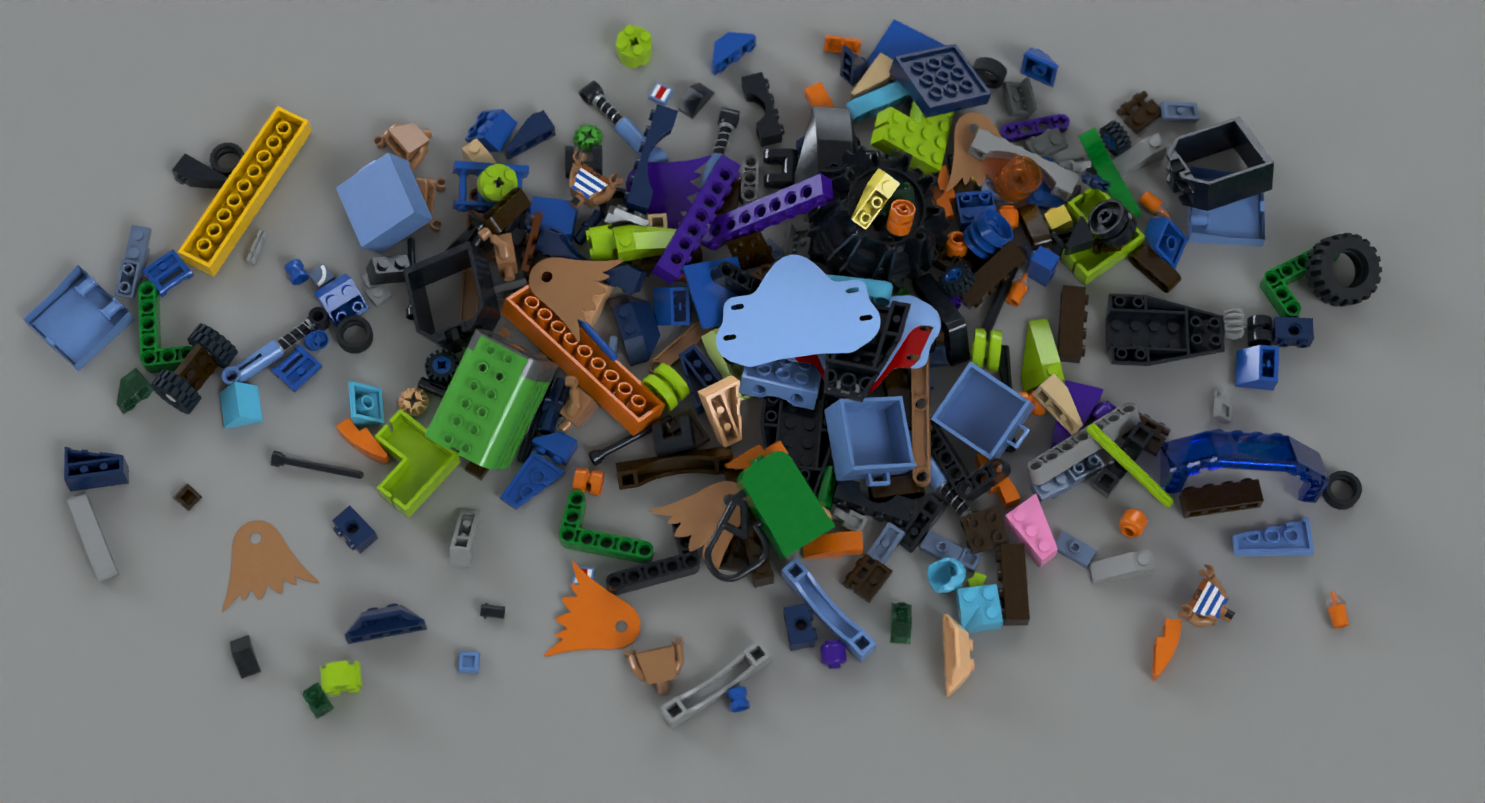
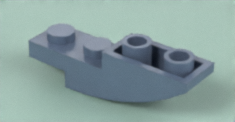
M131 225L125 259L121 261L114 296L134 299L144 275L142 270L146 268L150 249L148 245L152 231L151 228Z
M1094 452L1042 485L1031 484L1029 488L1033 494L1037 495L1039 502L1042 503L1071 490L1098 473L1106 465L1098 454Z

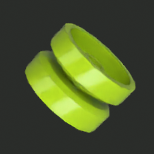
M984 328L974 329L970 348L972 363L982 369L984 359H986L987 371H998L1002 330L992 329L989 339L986 341V330Z
M661 363L654 369V375L649 374L642 380V383L665 403L663 410L671 412L678 405L677 400L683 401L690 394L689 387L683 378L665 363Z

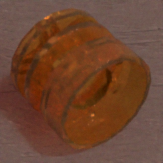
M1017 156L1011 159L996 174L994 180L995 190L1003 200L1010 203H1020L1040 186L1042 181L1041 169L1031 158Z

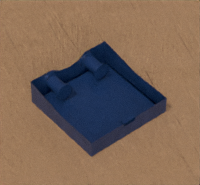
M956 44L896 56L889 71L910 94L926 118L985 105L991 96L989 89Z

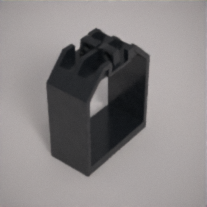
M1240 116L1176 137L1167 153L1169 163L1166 170L1169 174L1166 182L1173 193H1184V195L1178 196V200L1184 206L1210 211L1272 190L1274 162ZM1234 148L1248 169L1208 182L1194 178L1186 163Z
M465 242L403 268L417 333L434 344L456 354L463 351V347L467 349L476 329L494 331L501 318L490 267L486 253L472 242ZM472 267L480 301L478 310L473 318L451 325L436 333L425 286Z

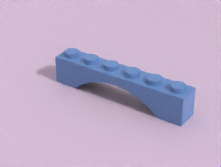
M797 558L781 569V578L805 604L807 603L814 614L838 640H841V643L846 645V648L860 663L875 651V641L831 601L809 570Z

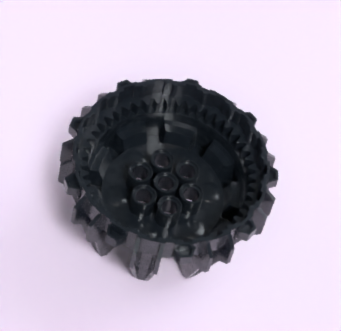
M861 146L857 154H852L849 150H846L842 156V165L833 161L826 169H821L820 173L832 180L834 200L824 206L811 209L805 216L804 222L810 224L807 237L815 241V245L812 248L815 256L823 257L826 260L823 265L826 266L828 264L837 272V276L842 274L846 277L887 281L897 289L905 285L906 277L916 281L921 275L919 269L927 272L933 266L932 262L934 263L939 256L935 245H944L947 242L948 236L943 233V230H947L951 225V222L945 217V208L938 206L936 200L945 191L944 189L940 190L936 180L937 177L933 173L922 179L923 171L920 168H909L912 159L911 154L897 152V149L894 148L887 159L882 157L880 151L867 150L864 146ZM879 168L898 181L900 185L892 194V198H889L882 208L886 214L879 212L867 230L851 220V217L867 183ZM898 199L908 200L916 208L911 230L905 236L894 235L886 228L891 204ZM872 225L878 226L880 231L874 230Z

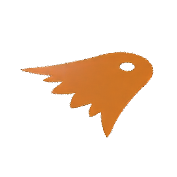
M572 561L573 570L579 585L571 583V588L577 597L562 598L563 603L571 613L557 617L556 621L567 629L555 635V637L562 638L563 640L550 648L544 657L575 650L619 649L631 644L637 638L641 627L640 618L636 610L630 604L596 583ZM620 620L627 623V629L624 632H619L616 629V623Z

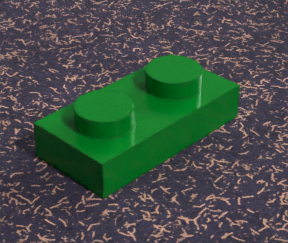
M833 466L825 467L821 478V487L817 492V499L821 506L828 510H831L838 482Z

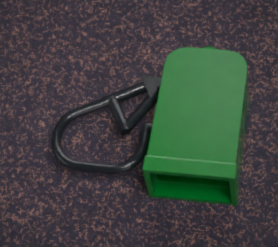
M776 451L765 457L763 455L756 457L749 462L751 466L744 469L738 475L737 486L740 491L731 495L730 502L705 549L706 566L711 574L721 581H738L761 567L769 554L767 538L773 546L777 557L782 559L835 527L792 458L783 451ZM736 506L740 507L741 529L728 523ZM749 506L757 519L752 524V528L762 543L761 556L756 562L736 574H722L712 562V550L724 529L746 540L749 534Z

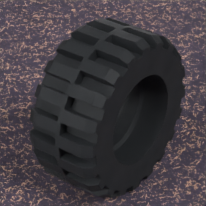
M1343 233L1320 240V243H1316L1313 246L1314 251L1309 252L1307 256L1309 261L1305 262V268H1308L1305 278L1309 279L1308 287L1309 289H1314L1313 294L1316 298L1321 297L1320 300L1325 304L1329 303L1330 306L1342 307L1361 303L1363 300L1371 297L1370 293H1375L1377 290L1376 284H1379L1381 281V277H1379V273H1382V267L1379 266L1381 258L1376 255L1377 249L1374 246H1370L1371 242L1369 240H1362V236L1358 234ZM1339 252L1347 255L1355 268L1354 280L1349 287L1340 285L1332 273V262Z

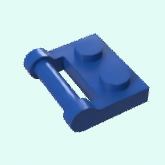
M174 249L142 270L148 280L155 285L162 297L167 294L168 290L186 278L189 279L193 276L190 269ZM179 269L183 271L164 285H160V282Z
M299 344L295 347L293 353L277 367L274 366L271 371L295 393L322 368V365ZM303 356L285 374L283 373V371L287 367H289L298 357Z

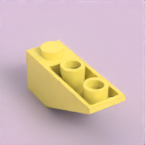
M878 168L867 183L851 220L867 230L900 183Z

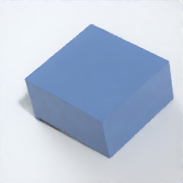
M387 153L379 159L376 158L361 168L353 177L336 187L361 247L382 254L433 220L409 166L410 162L391 153Z
M970 361L931 420L992 460L1000 458L1009 444L1016 449L1019 448L1030 432V429L1023 424L1035 408V405ZM1020 428H1022L1024 432L1017 443L1011 442Z
M902 396L865 398L863 402L839 399L824 410L837 481L865 479L867 487L888 486L891 483L890 477L902 476L917 466V463L914 462ZM880 478H883V481H873V480H872V479H880Z

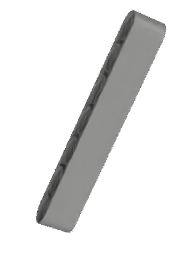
M1127 402L1093 423L1114 441L1132 430L1141 420L1137 404ZM1087 427L1083 428L1028 462L1027 469L1031 483L1034 485L1046 483L1098 451L1102 446L1086 432Z

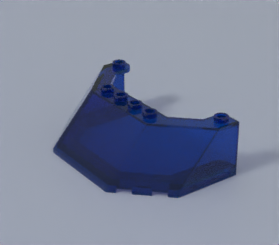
M1214 429L1164 442L1160 449V487L1170 494L1181 492L1188 476L1199 474L1200 469L1208 468L1210 471L1219 468L1277 471L1286 472L1292 476L1299 475L1300 480L1304 482L1298 491V500L1301 502L1316 503L1329 484V477L1320 453L1296 439L1281 433L1263 434L1258 431L1243 433L1240 430L1225 432L1222 429Z

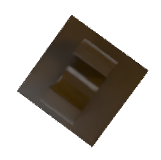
M471 461L465 467L466 472L481 481L490 470Z

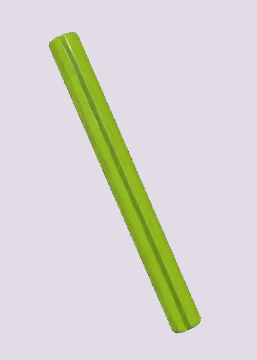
M1095 423L1090 424L1086 428V432L1163 506L1167 508L1174 503V499Z

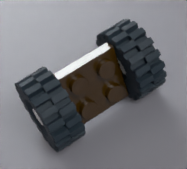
M202 323L187 338L188 343L192 345L193 349L174 373L163 369L150 384L152 390L156 391L155 393L160 398L185 414H190L202 399L198 390L202 388L215 369L219 366L226 368L238 354L237 349H235L236 347L229 340L220 335L218 331L213 330L212 327Z

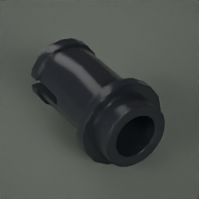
M485 603V605L481 604L480 616H483L484 619L487 617L504 619L506 606L488 605V603Z

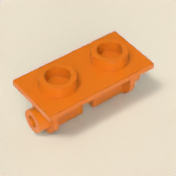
M829 34L825 36L824 51L841 54L842 47L846 45L859 55L862 40L831 36Z

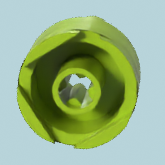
M627 25L619 32L616 38V50L621 64L628 68H638V66H645L650 62L653 55L650 32L642 27Z
M493 164L487 167L477 179L478 192L485 201L498 203L507 193L516 188L518 184L515 171L504 164ZM496 180H498V182L501 184L498 188L496 187V184L493 183Z
M611 224L591 227L589 230H586L588 246L592 245V248L589 249L591 261L618 260Z
M337 661L327 663L326 668L322 665L320 666L322 692L328 694L329 697L340 696V692L348 691L349 694L361 692L360 688L363 687L359 661H354V665H349V661Z

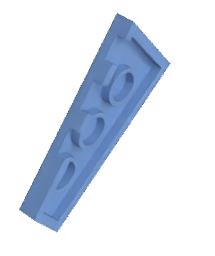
M1309 517L1299 522L1291 521L1282 526H1270L1265 530H1254L1233 535L1232 537L1234 556H1313L1314 553Z

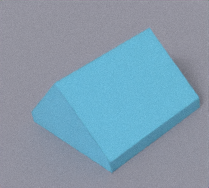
M352 381L348 382L351 419L356 428L383 425L385 422L382 388Z
M234 382L220 392L225 429L263 422L257 385Z

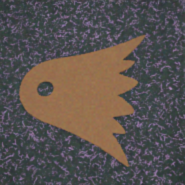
M970 112L959 118L954 131L953 165L946 192L950 191L961 178H963L964 185H966L971 175L979 187L983 184L986 174L995 183L1000 184V171L1009 178H1012V171L1021 177L1032 180L1025 170L1015 162L997 158H987L981 161L968 155V149L975 136L970 131L971 124H977L980 129L988 130L999 138L1001 136L991 120L980 113Z
M559 257L546 258L532 268L529 275V285L534 295L566 324L577 341L580 342L578 319L583 322L586 321L582 309L596 310V305L590 296L606 292L605 288L597 283V281L609 278L610 276L603 272L617 266L623 259L585 261ZM550 272L552 280L544 282L541 278L542 274Z
M721 481L682 500L648 511L659 515L672 516L667 521L669 524L681 523L674 536L686 537L691 535L689 551L691 552L704 546L702 556L705 559L706 546L728 506L723 502V498L728 494H736L740 490L735 482ZM736 506L728 523L739 527L741 524L739 506ZM725 529L718 538L711 554L712 562L717 570H719L724 553L734 535Z
M251 521L237 531L233 540L230 580L222 612L235 601L239 594H241L242 601H244L250 589H252L257 599L261 600L267 585L274 591L282 593L283 579L293 585L297 584L295 577L314 583H319V581L298 561L273 525L265 521ZM253 533L261 535V541L257 544L250 542V536Z

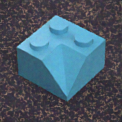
M997 584L957 589L955 597L959 622L968 633L1001 629L1003 618Z

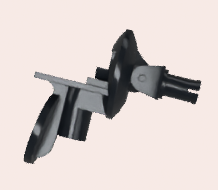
M469 212L467 215L472 218V224L446 250L468 241L480 249L486 242L478 234L482 228L486 227L482 220ZM520 214L497 235L511 233L513 242L518 247L523 246L526 249L525 238L527 232L521 229ZM535 250L534 256L536 257L539 252Z

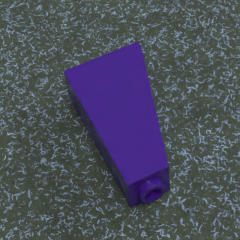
M1066 380L1065 385L1068 387L1083 424L1078 430L1080 431L1085 427L1092 411L1099 403L1103 389ZM1057 420L1050 449L1072 436Z

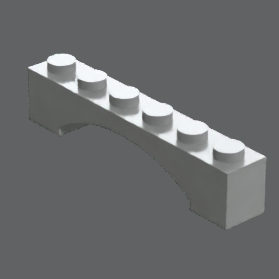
M980 128L975 134L967 152L968 155L981 161L987 158H997L1020 164L1038 175L1051 189L1050 194L1065 201L1072 195L1079 179V175L1075 174L1074 171L1064 169L1055 162L1047 161L1038 154L1026 151L1023 147L1016 146L1005 138H999L988 130Z
M758 640L717 674L661 706V715L673 730L726 694L727 690L736 687L771 663V654L763 643Z

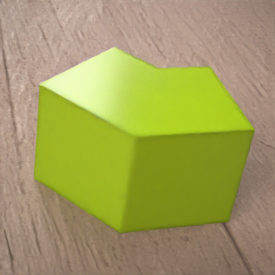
M975 572L972 578L967 579V587L984 586L986 575Z

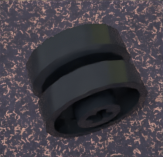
M1108 199L1099 203L1091 211L1087 223L1090 231L1106 247L1110 248L1120 247L1127 243L1134 235L1137 227L1135 216L1116 199Z

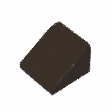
M184 484L172 498L189 511L202 496L189 484Z

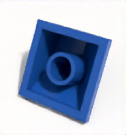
M1031 47L1024 54L1020 73L1053 87L1059 66L1048 54Z
M1168 217L1150 218L1144 232L1145 237L1152 249L1172 268L1176 269L1188 238Z

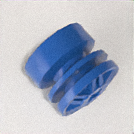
M986 209L976 221H973L963 231V238L974 254L987 260L991 259L1001 247H1004L1013 238V230L1001 214L992 209Z

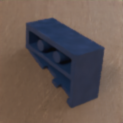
M693 344L681 352L679 358L697 415L699 416L705 412L698 391L722 379L696 345Z
M64 447V480L70 492L129 484V467L123 455L105 452L92 453L84 449L78 451L71 450L70 447Z

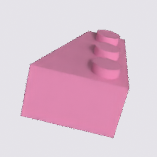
M1034 494L1006 514L1003 524L1020 544H1024L1025 551L1040 568L1056 556L1058 548L1038 497Z

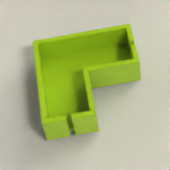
M914 100L909 117L893 107H889L877 114L874 126L876 129L873 130L870 145L887 155H890L894 148L897 149V152L911 154L910 168H920L924 176L932 173L935 174L941 171L954 112L926 118Z
M1088 188L1084 191L1083 195L1080 194L1068 202L1066 209L1075 224H1077L1080 216H1083L1088 223L1091 211L1099 203L1111 198L1098 189ZM1136 227L1134 235L1127 243L1122 245L1121 251L1104 252L1101 249L1100 254H1094V247L1092 245L1091 249L1066 256L1064 255L1065 249H1063L1061 261L1070 271L1075 270L1074 275L1086 286L1137 250L1142 245L1145 236ZM1091 232L1093 238L1096 239L1097 237Z
M400 408L389 420L393 432L391 433L389 426L385 424L374 436L383 450L400 462L378 485L377 490L383 499L392 506L395 505V508L409 519L461 461L458 453L448 450L425 436L427 429Z

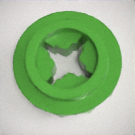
M589 123L585 126L580 125V128L575 130L573 136L576 146L584 151L593 150V145H601L603 141L601 129ZM591 133L592 138L585 140V135Z

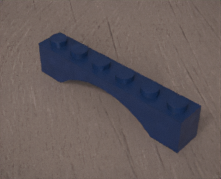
M657 104L655 110L651 109L648 119L651 120V125L646 126L643 135L646 137V141L641 142L638 151L642 154L640 159L636 158L633 169L637 170L635 175L631 174L628 183L631 189L630 192L626 191L623 199L628 210L637 211L644 215L648 211L653 195L647 172L649 155L663 138L671 134L678 114L677 110Z
M550 226L542 228L535 249L541 251L540 254L547 257L553 256L590 261L575 249L566 233ZM633 264L613 267L603 273L610 276L605 279V284L611 287L618 286L622 288V292L632 295L640 292L648 271Z

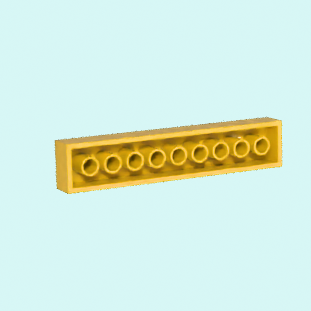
M279 106L275 108L179 249L178 254L184 263L215 277L312 133L308 120Z

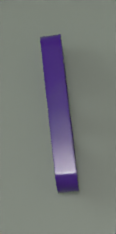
M1057 114L1010 123L1001 127L1000 136L1010 143L1027 140L1033 136L1037 137L1046 131L1038 127L1041 123L1046 124L1048 129L1058 128L1063 133L1068 129L1070 120L1064 114ZM1028 127L1031 132L1023 133L1021 128ZM1005 131L1011 133V136H1008V134H1006Z

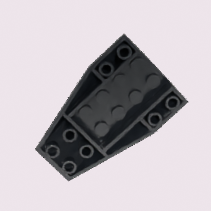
M812 107L794 175V184L818 175L822 168L826 169L833 161L842 165V156L846 150H849L852 154H857L859 148L849 109Z
M1112 293L1108 295L1105 319L1106 349L1111 365L1152 366L1225 351L1222 315L1148 295Z
M822 394V399H816L814 410L793 406L787 400L779 397L765 396L763 398L761 417L764 449L776 441H781L788 455L792 458L815 495L831 453L824 410L841 398Z

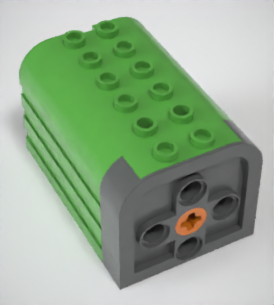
M476 329L425 436L448 450H453L458 455L487 469H509L559 365L494 331Z

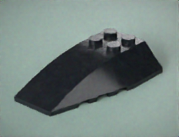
M893 300L890 307L873 304L880 315V328L875 337L854 352L825 354L824 395L863 402L902 338L911 304ZM872 315L860 316L859 319L860 321L871 320L873 317Z

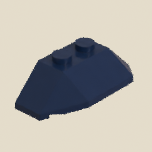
M626 294L608 299L630 366L649 361L661 336L650 303Z
M390 604L387 605V608L379 609L373 607L362 612L346 632L345 639L348 644L427 630V625L424 619L403 605Z

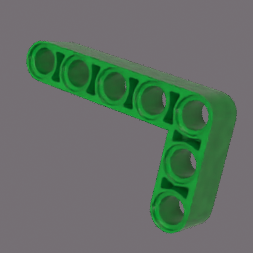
M1095 127L1079 135V140L1096 172L1103 180L1110 182L1111 187L1105 186V188L1109 189L1108 193L1111 199L1119 200L1135 218L1142 215Z
M1313 248L1268 270L1260 282L1261 290L1280 317L1297 318L1301 311L1300 303L1287 285L1304 277L1305 273L1308 272V268L1300 267L1298 264L1305 266V262L1309 261L1307 256L1310 251H1314ZM1340 252L1334 257L1333 262L1339 258Z
M143 282L138 289L141 363L149 373H159L163 369L175 371L193 347L161 348L160 296L152 282ZM153 325L152 328L146 329L148 326ZM174 357L173 360L167 361V359ZM154 359L152 363L147 364L148 361Z
M573 490L569 493L559 531L560 543L564 548L642 564L650 563L653 560L654 548L648 541L581 528L586 510L585 494L580 490ZM581 499L582 502L579 504H574L573 500ZM570 517L578 518L575 522L568 521ZM566 535L573 536L571 540L563 539ZM586 538L592 539V542L589 544H584L583 540ZM605 542L612 544L608 548L602 547V544ZM623 546H629L631 548L627 552L621 550ZM644 549L650 551L648 555L640 554V552Z

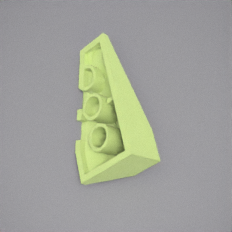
M720 328L701 336L709 357L723 379L732 375L740 380L741 384L744 366L737 363L733 365L727 364L718 351L716 336ZM728 335L723 337L725 341L727 340ZM739 393L741 401L754 397Z

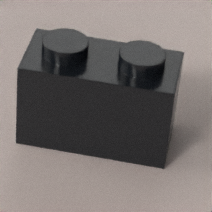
M407 254L371 257L366 267L370 285L406 282L403 268L410 266Z

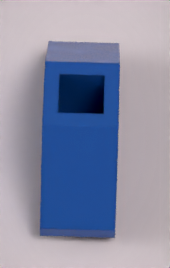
M728 32L714 42L712 74L715 76L717 73L725 71L731 63L739 61L745 53L753 51L756 46V36L754 34Z

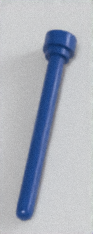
M578 319L579 325L610 360L616 361L618 356L587 321L583 322Z

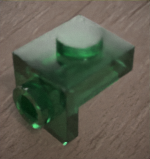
M318 682L301 692L316 719L335 709L325 692H322V687Z

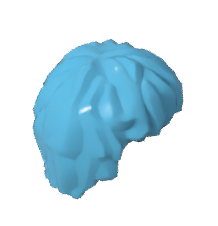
M943 558L929 565L927 569V579L936 593L956 591L962 587L966 578L964 564L956 558Z

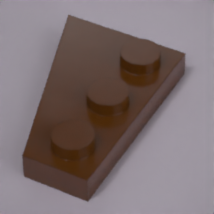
M537 210L535 215L531 214L529 225L532 227L530 233L527 232L525 244H527L526 251L522 252L520 260L523 262L522 271L528 272L532 265L544 214L542 211Z

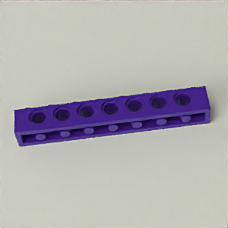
M724 154L720 156L651 273L670 285L675 279L677 281L684 273L681 270L682 266L688 265L692 259L690 254L699 247V238H703L707 233V224H711L715 219V210H720L724 203L722 198L728 196L732 190L731 183H735L740 176L738 171L741 165Z
M820 173L718 216L711 224H707V233L703 238L700 237L701 245L709 250H718L726 245L727 241L763 231L772 225H778L782 221L793 219L799 214L810 212L811 209L818 206H824L834 200L832 180Z

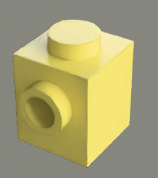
M1064 205L1057 208L1053 207L1044 214V222L1051 234L1073 227L1072 219Z

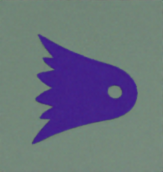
M712 155L678 162H648V179L653 195L647 213H666L667 227L677 229L679 226L678 222L681 223L684 218L680 212H687L691 206V202L686 197L692 196L700 190L690 182L701 176L700 173L694 171L703 166ZM632 169V171L629 173L627 177L626 190H628L629 192L631 186L628 185L631 174L635 175L637 169Z

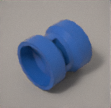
M300 259L292 260L284 266L286 273L290 275L289 279L292 285H300L309 278L307 271L303 269L304 265Z
M322 330L308 333L304 338V344L310 351L323 349L329 343L327 333Z
M734 687L727 690V697L731 701L729 704L731 712H741L750 708L749 701L746 699V687Z

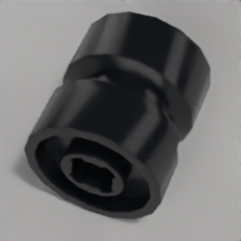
M1260 314L1250 316L1247 319V330L1249 332L1247 335L1248 346H1272V318L1268 315Z

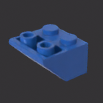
M504 109L482 111L478 115L476 123L468 130L465 140L470 143L477 138L488 152H499L518 123Z
M992 190L955 194L957 225L960 232H963L973 221H976L986 209L996 211Z
M346 273L314 292L319 304L327 311L330 320L336 328L344 318L359 316L369 310L352 278Z
M689 287L653 288V309L657 326L692 325L691 293Z
M1257 345L1237 350L1235 387L1273 391L1278 383L1279 347Z

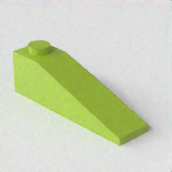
M633 224L613 227L618 260L623 259L622 262L662 255L677 229Z
M1047 318L1028 322L1021 370L1023 391H1027V393L1035 391L1053 374L1064 382L1060 358Z

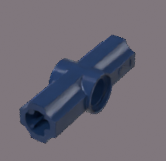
M564 378L554 379L550 394L545 398L542 409L543 414L537 428L538 432L543 435L554 433L559 418L562 417L560 411L566 404L565 400L570 389L569 386H565Z

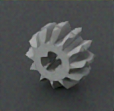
M1235 307L1224 309L1222 313L1224 337L1226 339L1242 338L1245 328L1242 309Z

